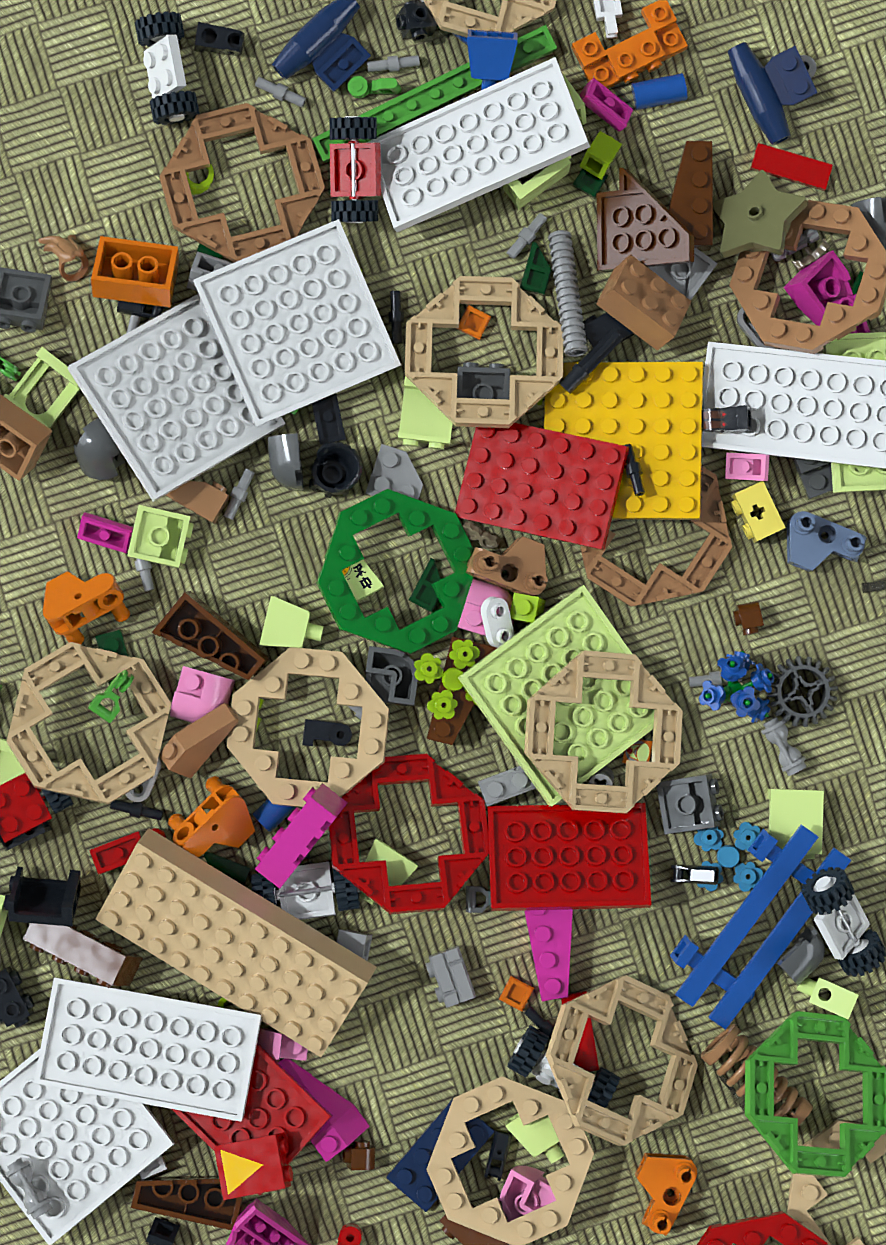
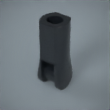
M118 300L117 312L154 319L161 315L163 308L166 307L151 305L153 306L152 314L145 313L146 305L148 304Z
M671 865V868H673V878H670V882L717 885L718 867ZM684 869H689V879H683Z
M495 1130L484 1177L487 1178L489 1175L496 1177L497 1181H501L512 1134ZM492 1159L500 1160V1167L492 1166Z

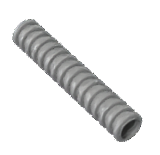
M558 230L552 232L548 236V240L550 242L549 248L551 249V262L554 264L552 270L554 271L553 277L556 279L554 284L557 287L555 291L558 294L556 298L559 302L561 331L564 332L562 334L563 346L565 347L564 353L570 357H577L585 354L588 351V347L585 345L587 343L586 338H584L586 333L583 330L584 323L582 322L583 316L581 315L582 308L580 307L581 301L579 300L576 264L573 262L575 257L573 255L574 250L571 247L573 244L572 236L566 230Z

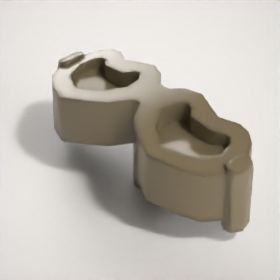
M824 238L821 245L814 252L807 246L804 250L808 256L796 262L792 261L799 271L825 255L828 249H830L831 246Z
M465 521L463 529L469 540H479L481 546L485 549H493L499 546L501 538L486 532V527L481 529L475 526L472 521Z

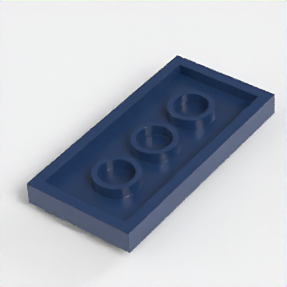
M453 1098L386 1176L392 1184L425 1212L438 1199L436 1190L427 1172V1166ZM480 1117L465 1122L476 1147L452 1158L458 1174L495 1132Z

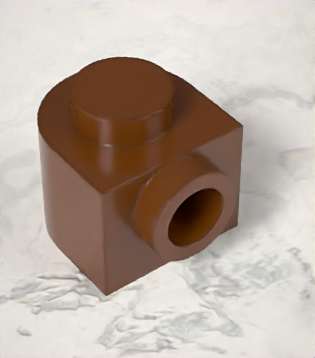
M758 601L737 605V610L733 611L735 625L741 627L743 636L759 633L758 628L764 626Z
M357 1140L354 1141V1145H349L343 1149V1163H346V1166L351 1171L375 1169V1146L370 1145V1141Z

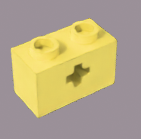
M764 481L732 495L734 501L731 502V506L737 516L741 515L745 523L742 525V529L748 540L752 538L755 543L786 528ZM752 506H754L756 510H762V513L759 515L760 520H758L756 516L751 517L750 513L753 511Z

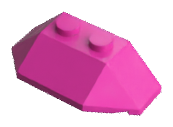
M257 1198L237 1217L226 1245H310L284 1217Z

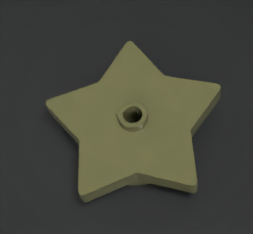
M761 170L741 193L713 201V210L725 225L720 247L722 256L726 258L746 250L751 252L768 251L783 255L785 237L790 229L791 222L808 205L806 197L777 191L766 172Z

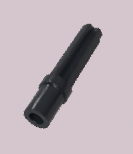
M611 328L587 355L572 367V370L559 384L571 394L623 340L622 334L617 329Z

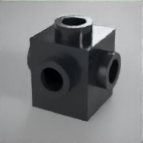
M417 0L406 2L396 16V26L399 31L401 30L403 40H423L426 37L432 36L439 27L426 4Z

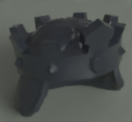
M327 442L321 445L317 451V458L310 466L312 479L309 480V488L315 492L321 490L325 493V497L331 498L333 495L343 494V497L348 495L349 490L358 483V479H360L363 471L362 460L358 452L343 442Z

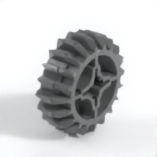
M797 656L795 659L796 665L793 664L791 659H786L787 669L783 665L778 664L777 669L781 674L772 672L774 679H776V683H771L774 692L766 693V696L775 697V701L770 702L769 707L778 705L779 708L774 712V715L779 716L784 712L783 719L786 723L793 717L792 726H797L799 719H801L802 726L808 727V718L816 725L818 724L817 714L822 719H826L827 715L823 709L825 708L829 711L834 709L832 705L828 704V700L837 701V697L831 696L830 691H836L838 687H829L828 682L834 681L835 677H825V674L830 669L825 667L820 671L819 668L822 663L820 660H817L811 666V657H807L803 664L801 656ZM797 670L809 671L819 680L806 683L799 676ZM790 674L792 689L782 696V684ZM799 684L801 687L813 686V688L808 689V693H805L807 695L805 699L803 696L790 697L796 694V690H799L797 688ZM822 687V698L814 709L812 694ZM797 700L807 713H796L789 709L785 703Z

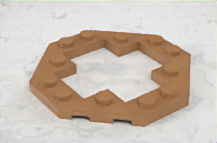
M248 103L196 115L186 135L181 139L172 158L159 176L173 228L234 263L297 237L325 191L311 139L302 133L300 135L289 129L287 125L277 119L264 115ZM254 130L260 155L286 148L299 194L274 201L280 225L231 237L224 213L198 218L186 173L210 167L204 142Z
M808 200L807 207L791 222L790 229L785 237L784 249L796 251L803 228L849 235L843 253L845 259L867 263L853 306L827 302L820 326L774 318L780 296L778 293L757 290L770 253L768 251L751 252L746 250L740 252L729 286L765 346L816 354L824 349V345L836 338L837 340L855 331L856 326L868 319L871 321L881 315L886 299V250L859 207Z
M701 465L700 520L689 521L709 533L682 577L659 563L646 584L634 578L602 557L616 535L609 530L604 551L580 546L586 578L630 607L703 592L732 549L717 475Z

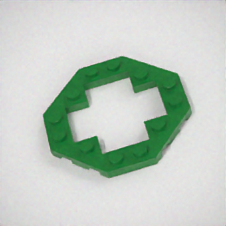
M386 489L339 512L316 583L340 631L411 654L457 631L473 580V576L467 574L466 571L468 560L474 550L456 513ZM395 514L398 515L408 537L431 526L454 572L431 584L443 608L401 629L398 628L388 606L364 617L342 573L343 569L364 560L353 535Z

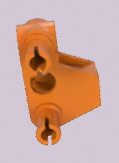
M67 571L46 583L43 616L55 633L64 635L68 643L82 644L84 636L78 628L111 611L116 621L123 622L129 618L130 611L123 602L124 593L112 574L102 573L84 582Z
M217 776L210 777L206 781L205 787L211 794L186 819L181 814L176 813L168 821V825L174 830L173 842L197 858L202 856L214 843L239 848L255 832L243 798L232 786L224 785Z
M645 1153L635 1172L638 1181L652 1197L643 1216L642 1224L649 1227L653 1232L666 1236L671 1230L696 1180L697 1168L692 1159L685 1155ZM669 1189L674 1190V1194L671 1196L667 1195Z

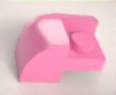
M473 578L458 628L486 637L481 616L483 602L489 597L502 598L507 602L510 611L513 597L507 590L499 586Z
M183 666L178 686L174 693L170 717L193 723L223 703L229 705L235 680Z
M519 1165L511 1169L499 1199L508 1222L556 1201L547 1179L543 1177L545 1172L533 1167Z

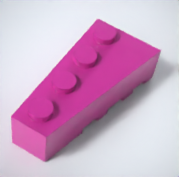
M323 783L317 790L314 787L310 789L303 798L307 803L302 809L296 807L288 817V820L291 822L286 829L281 826L272 838L275 841L272 848L270 849L266 846L256 858L260 863L255 870L279 889L347 804L344 799Z
M573 909L525 910V919L541 1001L568 997Z

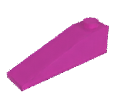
M833 250L799 271L783 287L796 306L817 326L821 324L827 302L853 306L857 295H853L848 282L851 279L848 270ZM867 321L856 326V330L851 333L871 332Z
M286 1058L278 1062L333 1115L311 1140L325 1162L349 1146L370 1127L352 1102L340 1096L328 1085L323 1084L297 1063Z

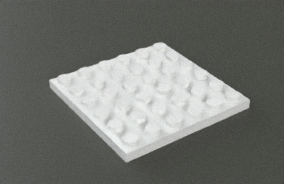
M339 219L193 280L256 427L401 366Z
M199 294L72 363L67 368L153 502L285 425L282 417H279L260 426H255Z
M39 1049L0 1081V1182L47 1244L52 1245L171 1148L175 1142L143 1103L35 1084L34 1079L39 1059ZM19 1159H22L23 1162L29 1160V1166L33 1170V1186L43 1190L47 1198L50 1197L51 1199L50 1205L52 1209L36 1219H33L31 1214L28 1215L26 1213L27 1209L23 1202L24 1190L12 1184L9 1177L7 1178L5 1175L9 1171L7 1166Z

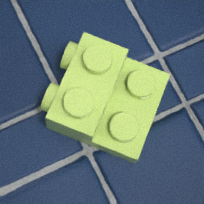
M138 505L127 557L179 568L180 563L185 564L188 549L184 548L186 538H191L194 523L189 522L190 516Z

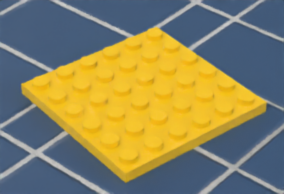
M563 362V379L572 370V367L579 362ZM601 362L589 374V377L571 394L558 384L545 395L544 429L618 445L632 444L636 461L640 463L642 469L641 479L645 494L635 496L631 479L627 478L624 468L612 519L700 520L703 362Z

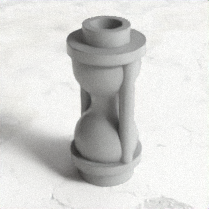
M775 717L763 724L765 729L761 730L763 735L765 734L769 742L779 747L781 769L783 772L786 771L788 776H791L807 767L804 762L806 758L802 756L797 748L788 744V729L785 725V720L779 721Z
M19 1159L7 1166L9 1171L5 1175L7 1178L9 1177L12 1184L24 1190L23 1202L27 1209L26 1213L28 1215L31 1214L32 1218L36 1219L52 1209L50 1205L51 1199L50 1197L47 1198L43 1190L33 1186V1170L29 1166V1160L23 1162L22 1159Z

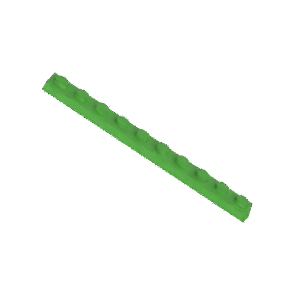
M546 25L517 38V47L510 73L557 50V46ZM470 62L359 116L377 117V137L481 88L482 79L471 78ZM330 130L312 138L324 164L330 161V144H341L351 141L330 140ZM373 139L360 140V143H366Z

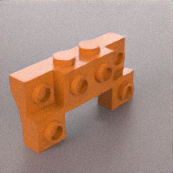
M658 0L642 8L641 14L648 29L606 50L596 32L572 43L571 48L585 74L587 82L595 78L607 89L623 81L625 84L636 80L639 77V73L645 70L652 72L662 66L661 62L687 50L688 45L676 23L677 19L667 0Z

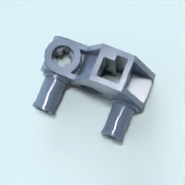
M797 512L789 518L786 526L787 563L811 572L831 553L857 562L864 550L867 537L809 512ZM822 532L827 534V539L821 538Z

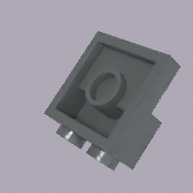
M0 267L1 329H8L12 325L19 326L28 333H34L36 329L43 330L48 310L47 301L52 284V275Z
M465 362L463 367L458 366L457 398L509 400L510 368H505V364L491 363L488 368L479 367L478 363Z
M792 458L808 500L833 491L831 462Z
M712 773L661 781L657 785L664 834L720 826V820H723L724 813L720 804L717 805L715 794H719V784L716 778H712Z

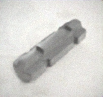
M807 229L803 231L804 234H801L796 251L784 249L783 255L770 252L774 261H780L786 258V255H791L808 246L807 243L812 244L819 240L820 237L817 230Z

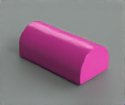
M595 78L589 81L579 94L585 106L616 131H622L627 126L633 109Z
M84 512L77 538L127 554L133 527Z

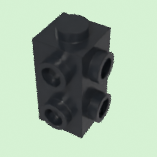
M11 966L0 971V1023H5L6 1027L14 1024L18 1028L30 1021L28 1016L34 1013L32 1008L35 1007V1004L28 992L24 993L20 985L23 983L22 978L16 969L12 970Z

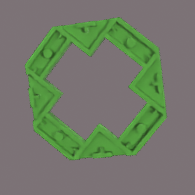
M802 1011L793 1012L745 1060V1116L792 1174L836 1178L846 1177L852 1170L853 1165L875 1145L874 1143L881 1135L886 1133V1067L878 1063L873 1056L874 1052L861 1037H857L850 1028L851 1024L849 1021L838 1015ZM798 1040L839 1044V1070L862 1073L863 1124H840V1149L798 1146V1118L774 1116V1064L797 1065Z

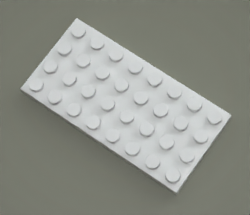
M556 57L381 135L377 139L366 142L380 143L381 193L396 232H400L590 147Z
M708 342L703 376V409L748 405L751 407L752 431L702 432V447L886 469L885 360L819 353L810 354L791 350Z
M54 978L34 1083L242 1122L262 1015Z

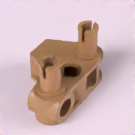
M524 536L517 538L501 555L475 547L467 563V574L514 593L530 596L538 595L544 591L546 582H548L546 576L545 545ZM503 571L508 573L507 578L502 576Z

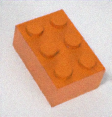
M100 236L91 276L93 297L171 308L179 268L178 246Z

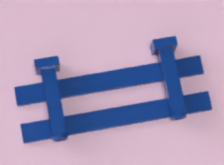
M802 824L783 849L776 845L778 840L765 829L757 836L748 851L761 862L767 858L773 863L705 955L698 951V945L687 935H684L670 954L673 961L684 969L687 964L693 968V971L675 994L693 1007L711 982L727 991L708 1016L709 1019L725 1030L745 1003L747 1004L753 999L756 988L813 913L802 892H800L740 975L736 977L724 969V964L790 875L802 884H807L805 882L807 878L812 879V874L814 873L820 874L819 870L824 869L827 871L828 867H833V869L839 867L845 870L851 862L850 858L836 848H833L816 872L803 864L801 860L819 837Z

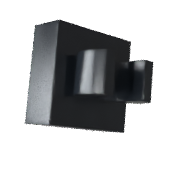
M155 1217L146 1242L149 1245H173L180 1225Z

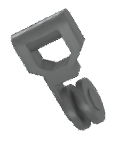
M466 886V912L483 913L491 905L490 891H487L484 886ZM476 892H483L486 896V904L483 907H476Z

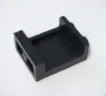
M17 866L15 876L10 877L9 891L11 893L6 894L4 901V910H8L9 921L73 927L81 893V871L70 870L68 881L27 878L23 876V867Z

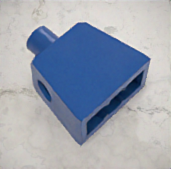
M468 29L467 44L471 78L482 79L481 90L497 84V80L509 78L517 47L518 33Z

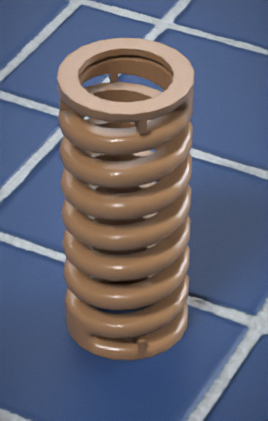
M735 1024L723 1030L704 1049L700 1056L709 1066H712L728 1051L731 1052L737 1046L728 1060L717 1069L716 1073L720 1077L725 1075L737 1062L745 1057L748 1058L757 1049L754 1045L748 1046V1037L739 1035L741 1030ZM745 1061L727 1079L726 1084L729 1087L734 1086L745 1075ZM774 1066V1088L777 1087L774 1091V1106L786 1098L783 1105L774 1112V1116L798 1118L799 1126L811 1113L813 1105L806 1098L797 1097L798 1090L793 1086L787 1087L788 1079L784 1076H778V1069ZM745 1082L736 1091L738 1097L745 1095ZM797 1108V1110L794 1113H789L790 1116L786 1115L792 1109Z

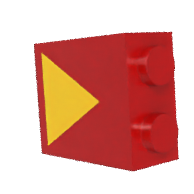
M282 1133L214 1146L223 1200L285 1189L291 1186L293 1171L291 1165H287L288 1143L286 1138L282 1137Z

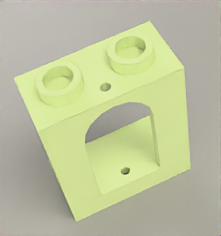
M41 347L36 354L38 358L12 392L9 395L5 394L3 397L51 429L81 389L67 369L68 366ZM51 367L66 378L69 383L45 413L33 414L27 409L26 398L47 369Z

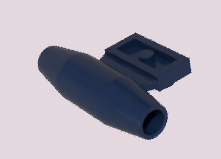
M334 0L323 7L288 41L271 64L272 67L283 79L287 80L312 62L315 74L334 93L371 57L354 37L342 33L360 9V5L356 0Z
M746 42L732 47L727 52L734 77L753 119L772 145L787 140L791 137L783 106H795L818 94L796 46L771 57L765 67H763Z

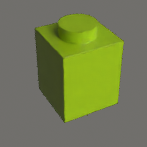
M599 131L586 151L579 167L602 180L615 160L622 143Z
M514 593L510 610L511 620L525 624L534 622L544 613L546 600L536 596Z

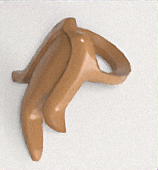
M69 235L68 240L60 236L40 238L38 242L46 244L44 252L51 251L59 258V272L66 281H77L86 274L89 261L81 246L75 242L77 239L76 235ZM75 257H79L81 259L80 269L74 274L65 273V263L74 260Z

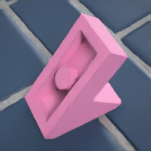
M726 453L725 479L768 481L769 455Z
M260 1028L257 1043L273 1059L307 1060L308 1049L275 1029Z

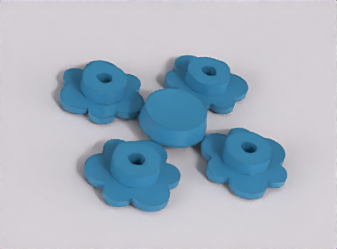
M748 822L741 823L739 830L733 833L736 839L735 847L732 845L722 846L721 838H723L724 833L722 830H718V826L697 830L698 833L694 836L696 845L702 846L703 851H709L710 849L718 850V863L710 864L708 861H704L701 865L718 867V883L723 881V876L720 874L722 867H735L736 875H734L733 881L739 884L741 891L747 892L751 887L754 888L759 882L758 880L763 876V871L760 868H755L753 862H748L746 865L739 863L740 853L738 850L746 849L748 851L760 833L758 826H751ZM707 835H711L712 838L707 839ZM747 835H750L749 840H746ZM747 874L750 875L749 879H746L745 877ZM697 884V886L700 888L705 887L708 891H714L718 884Z

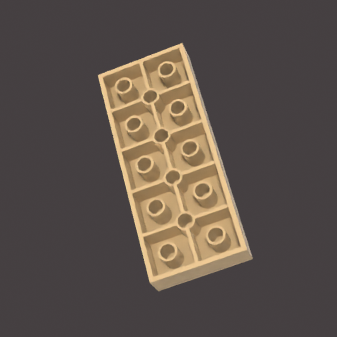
M148 828L136 844L95 919L244 1011L262 1015V1022L319 1057H322L377 968Z

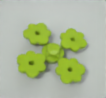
M467 639L464 642L462 640H455L453 642V650L449 653V657L454 660L456 668H449L444 673L440 667L441 660L434 658L430 653H424L421 656V660L414 662V667L416 668L414 676L417 680H425L426 683L431 684L434 682V679L442 677L443 686L447 689L441 693L434 692L432 700L427 703L428 711L434 713L436 719H442L443 717L451 719L454 716V708L457 707L458 703L453 699L451 691H458L463 687L467 692L458 677L463 674L460 669L465 668L466 665L468 667L474 666V659L478 658L480 654L479 649L473 646L471 640ZM467 692L465 695L466 700L473 701L477 705Z

